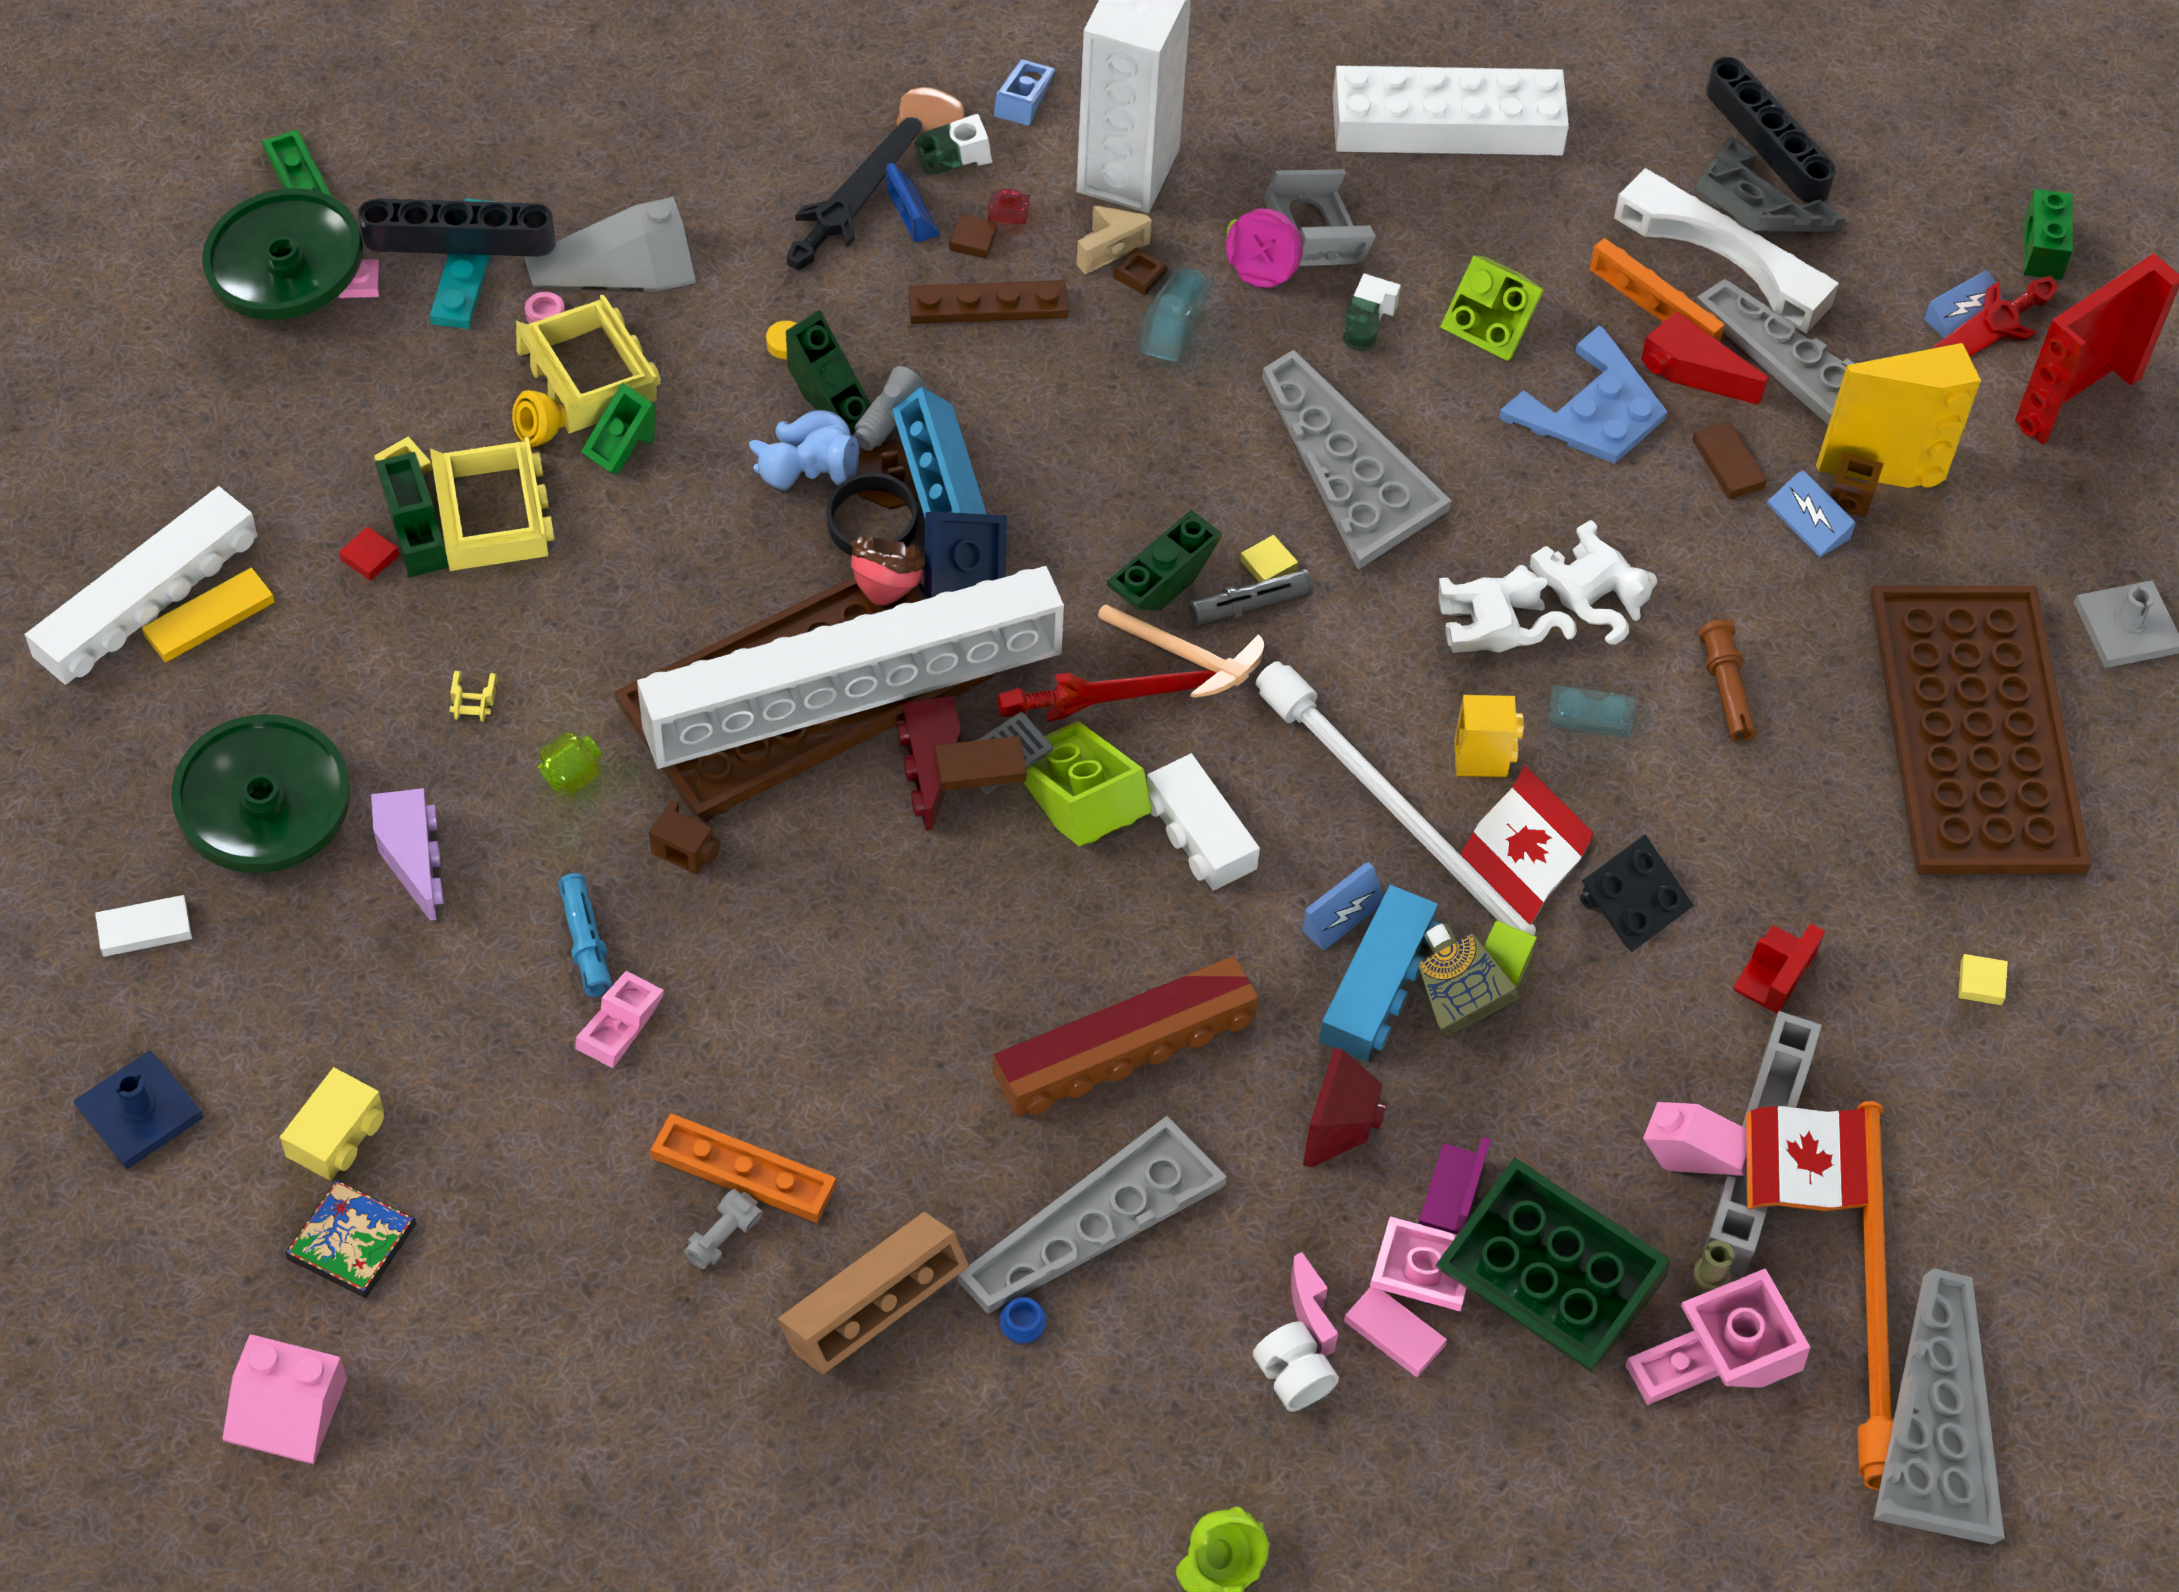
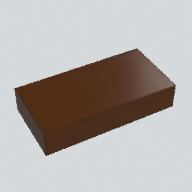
M1730 421L1694 432L1692 441L1728 499L1765 488L1766 478Z
M1020 736L941 744L934 747V759L941 791L1026 782L1027 770Z

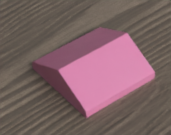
M1390 1217L1370 1287L1461 1311L1467 1288L1436 1268V1263L1457 1235Z

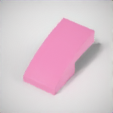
M625 971L602 997L601 1010L577 1035L575 1049L614 1068L654 1013L663 997L664 990Z
M1301 1252L1294 1256L1291 1271L1293 1304L1298 1321L1305 1324L1318 1344L1315 1354H1323L1327 1357L1335 1352L1338 1332L1321 1310L1325 1305L1328 1288Z

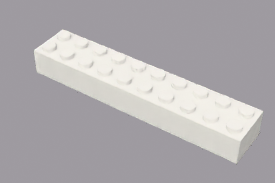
M1043 566L1033 570H1021L1015 575L993 581H982L975 586L958 591L942 592L935 597L915 603H903L893 609L872 615H860L853 620L836 625L820 626L811 632L793 637H781L771 643L754 648L738 649L731 654L711 660L695 661L689 666L668 672H656L646 678L637 680L642 728L657 769L1057 656L1062 654L1064 604L1047 566Z

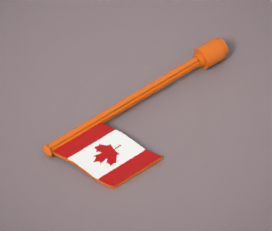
M1865 1101L1859 1104L1856 1110L1832 1112L1785 1106L1753 1109L1746 1114L1747 1210L1767 1206H1785L1820 1211L1863 1207L1870 1418L1857 1429L1858 1469L1860 1476L1864 1478V1485L1879 1491L1894 1419L1891 1418L1880 1115L1884 1112L1883 1107L1877 1102Z

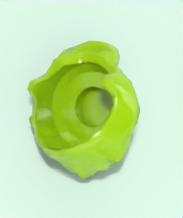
M1237 1506L1229 1510L1211 1512L1200 1518L1190 1536L1189 1554L1176 1567V1576L1183 1589L1187 1592H1244L1247 1586L1259 1579L1260 1572L1268 1559L1270 1543L1263 1523L1256 1521L1249 1512H1244L1242 1508Z

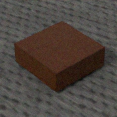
M960 214L949 242V250L987 259L998 231V222Z
M1135 248L1113 271V278L1145 296L1167 273L1168 265Z

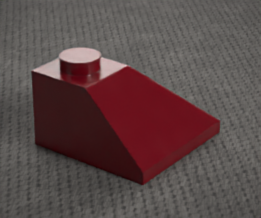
M1334 1047L1309 1125L1303 1165L1308 1167H1314L1366 1143L1371 1127L1380 1130L1387 1103L1379 1101L1383 1084L1344 1050Z

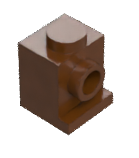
M1844 452L1830 497L1848 515L1857 514L1866 517L1884 463ZM1849 470L1869 476V483L1845 477L1846 471Z
M672 800L649 832L651 854L696 875L704 863L711 864L715 860L721 845L720 840L713 838L712 827L708 826L704 820L697 816H686L680 813L679 804Z

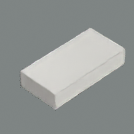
M184 895L95 913L100 949L103 957L192 939L187 903Z

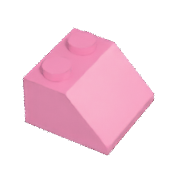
M1766 1268L1682 1302L1681 1307L1725 1386L1762 1388L1804 1370L1810 1346Z
M250 1334L232 1377L223 1441L314 1465L347 1381L341 1357Z

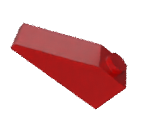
M1676 311L1646 336L1641 360L1652 373L1656 375L1661 374L1673 383L1756 405L1763 400L1769 377Z

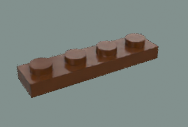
M1066 280L909 285L911 324L1068 318Z

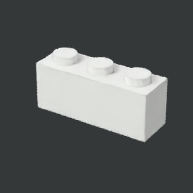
M1192 753L1147 775V788L1152 809L1151 815L1154 817L1160 815L1167 825L1166 832L1170 842L1175 848L1179 849L1182 847L1189 856L1188 861L1191 871L1199 881L1205 879L1214 891L1257 869L1259 846Z

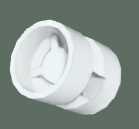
M1293 1322L1278 1328L1266 1336L1253 1351V1357L1268 1379H1276L1273 1388L1286 1409L1290 1412L1299 1411L1325 1397L1334 1389L1339 1380V1376L1326 1356L1315 1354L1318 1344L1303 1322Z

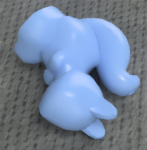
M815 410L804 414L791 424L788 421L779 422L776 426V436L780 441L779 443L767 444L759 440L749 442L750 449L758 456V463L754 465V471L760 474L765 482L779 491H786L792 487L801 472H805V476L810 479H816L820 473H828L837 486L857 473L859 461L858 440L855 436H851L846 422L834 412Z

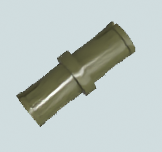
M1715 1240L1707 1245L1704 1257L1694 1267V1283L1690 1289L1691 1298L1729 1283L1731 1278L1730 1266L1735 1258L1734 1249L1730 1244L1725 1241Z

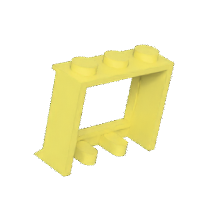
M604 294L600 295V300L530 324L516 321L517 352L520 356L530 353V367L535 378L544 375L547 377L548 396L556 404L563 403L565 406V428L569 434L597 424L621 383L629 385L650 401H656L657 385H660L659 372L653 362H647L642 354L638 338L635 335L630 336L625 328L621 312L618 308L611 307ZM602 327L633 376L580 394L551 346Z
M524 437L525 441L448 453H441L430 448L449 571L549 556L547 542L555 541L551 516L542 517L541 509H547L549 505L545 484L537 485L536 477H542L543 471L540 453H531L529 437ZM519 468L529 528L463 537L454 478Z

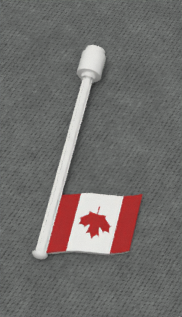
M1276 661L1260 673L1256 680V686L1260 689V696L1287 723H1292L1295 720L1299 723L1303 722L1498 921L1533 936L1535 935L1536 928L1532 923L1547 897L1580 862L1590 844L1593 832L1525 764L1511 790L1479 822L1464 849L1459 854L1316 709L1317 693L1291 666H1284L1281 662Z

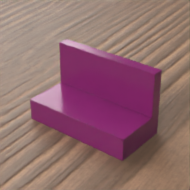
M1482 1136L1477 1153L1445 1143L1442 1144L1418 1224L1458 1235L1468 1221L1486 1161L1490 1138Z

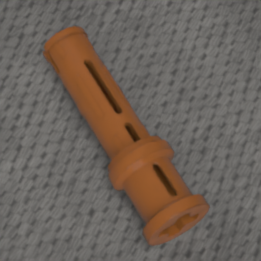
M1715 620L1706 623L1698 631L1699 641L1705 644L1708 655L1706 668L1716 678L1730 740L1732 742L1740 741L1738 733H1742L1743 740H1751L1757 735V731L1753 724L1740 674L1743 656L1736 650L1733 638L1736 634L1735 625L1729 620Z

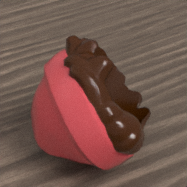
M859 536L858 540L851 542L853 547L851 568L853 569L856 583L872 603L879 606L889 605L905 596L919 584L922 570L926 569V563L921 559V552L917 546L911 545L906 547L902 542L889 541L883 538H864V536Z

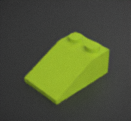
M1079 721L1045 735L1044 737L1054 747L1053 752L1026 769V782H1023L1057 830L1079 847L1084 844L1093 843L1101 836L1120 827L1131 825L1137 819L1152 812L1144 769Z

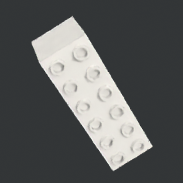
M1191 0L1098 1L1084 29L1076 192L1149 214L1180 148Z

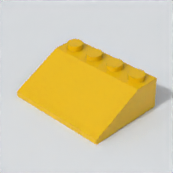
M1963 343L1847 365L1817 460L1816 467L1818 471L1837 475L1843 454L1847 452L1884 463L1878 480L1879 483L1906 488L1920 485L1930 488L1945 481L1981 382ZM1849 470L1845 474V477L1870 480L1869 476Z

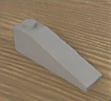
M674 197L638 204L556 241L555 248L547 255L538 257L524 256L533 288L580 290L583 287H607V290L620 291L621 288H644V291L658 292L696 283L684 226Z

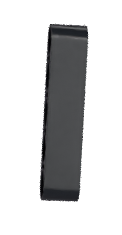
M1721 57L1715 60L1706 89L1708 98L1800 200L1805 203L1819 199L1823 202L1827 200L1836 172L1833 161L1740 60L1733 57Z
M376 198L365 201L358 210L363 243L372 251L538 257L549 254L556 245L552 212L543 204Z

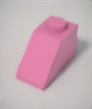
M1657 1102L1643 1140L1663 1169L1675 1172L1745 1176L1747 1170L1746 1128L1699 1104Z

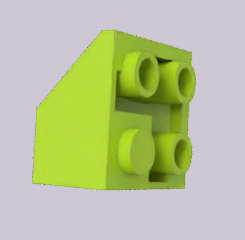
M1473 255L1440 328L1510 361L1544 289L1522 274L1486 256Z

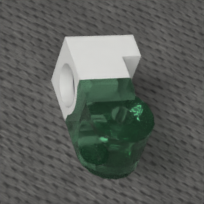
M978 114L928 130L918 136L914 142V149L922 169L927 175L947 172L952 167L956 168L975 161L977 166L992 163L989 139Z
M1363 273L1345 316L1343 340L1349 348L1365 351L1376 344L1378 326L1382 314L1385 313L1393 316L1398 306L1400 284Z

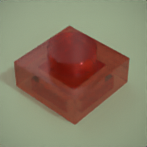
M1002 189L999 192L992 191L988 205L987 220L1026 224L1031 195L1022 194L1015 189Z

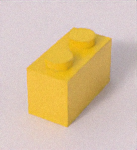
M1463 695L1454 739L1456 776L1507 777L1510 762H1517L1518 739H1522L1524 730L1523 713H1516L1515 696Z

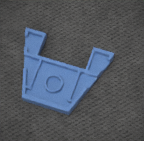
M1599 325L1577 344L1575 353L1603 372L1556 413L1523 390L1500 410L1499 418L1510 424L1515 422L1531 428V432L1544 437L1549 435L1567 442V446L1615 464L1666 419L1667 410L1605 329Z

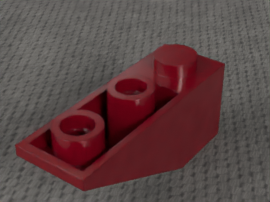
M953 696L903 703V720L896 721L899 745L908 746L909 755L903 757L907 782L915 781L917 791H911L914 816H923L925 830H932L946 791L940 790L934 759L935 745L961 742V729Z

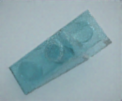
M1176 269L1147 308L1139 352L1177 362L1186 348L1213 279L1204 277L1200 271L1195 269Z

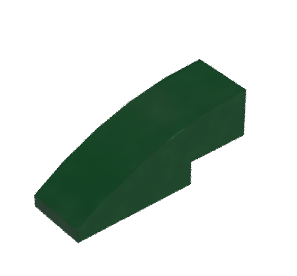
M411 452L375 461L408 577L449 568L445 544L416 453Z

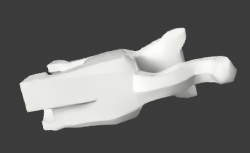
M1590 520L1577 528L1576 532L1580 538V543L1572 549L1577 559L1570 565H1565V557L1559 551L1554 553L1552 549L1545 546L1531 555L1530 568L1539 577L1546 578L1547 585L1552 587L1558 594L1562 605L1576 612L1582 620L1588 624L1609 625L1613 627V630L1605 637V641L1608 644L1615 645L1624 640L1628 635V622L1622 614L1612 609H1593L1591 605L1608 592L1615 591L1631 618L1637 621L1641 617L1640 607L1650 599L1652 589L1657 584V579L1652 572L1631 567L1619 551L1602 542L1597 537V525Z
M1524 565L1517 566L1513 572L1504 578L1482 577L1459 585H1454L1449 578H1439L1438 600L1441 614L1448 616L1471 615L1473 621L1472 624L1462 626L1457 622L1446 623L1445 632L1448 646H1451L1452 653L1479 650L1500 653L1516 646H1529L1541 642L1551 627L1561 628L1563 634L1569 640L1573 639L1576 635V623L1569 615L1563 612L1551 611L1539 617L1530 630L1520 627L1513 607L1544 610L1545 604L1540 598V593L1547 586L1546 578L1537 577L1536 574L1528 571Z

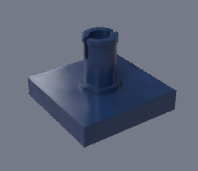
M925 512L926 569H924V596H936L942 592H954L975 586L982 581H993L1006 577L1007 515Z
M151 1050L73 1101L76 1109L126 1170L204 1118L202 1111Z

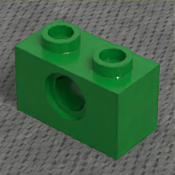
M2034 189L2024 216L2023 275L2041 278L2052 276L2053 279L2062 280L2073 252V194Z

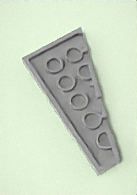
M1295 350L1290 351L1263 368L1262 379L1358 570L1450 511L1452 500Z
M1934 1268L1923 1275L1874 1520L1993 1545L2004 1539V1530L1973 1278Z

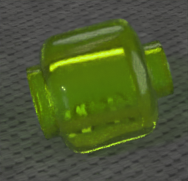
M566 731L539 751L541 763L536 768L555 793L562 790L566 794H574L599 776L601 769L596 759L603 754L588 734L580 738L575 732Z

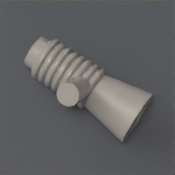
M902 366L893 368L882 394L876 397L855 425L853 436L858 440L859 447L871 451L874 447L882 445L897 425L892 408L920 387L926 389L924 381L918 374Z

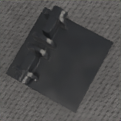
M1646 834L1581 880L1585 886L1583 893L1580 895L1582 904L1587 909H1591L1594 906L1600 908L1623 944L1631 952L1694 906Z

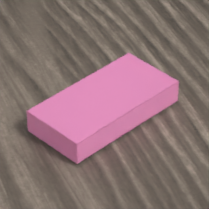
M1370 1287L1346 1313L1344 1318L1346 1324L1415 1377H1418L1446 1346L1447 1339L1386 1292L1377 1288Z

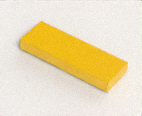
M249 568L141 628L146 639L166 663L275 603L271 591L255 571Z

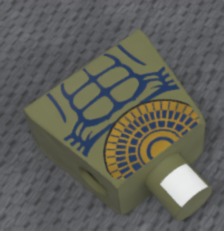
M1447 923L1437 925L1425 933L1424 937L1434 954L1422 960L1418 965L1437 1023L1446 1037L1467 1028L1522 998L1511 980L1473 934L1457 941Z

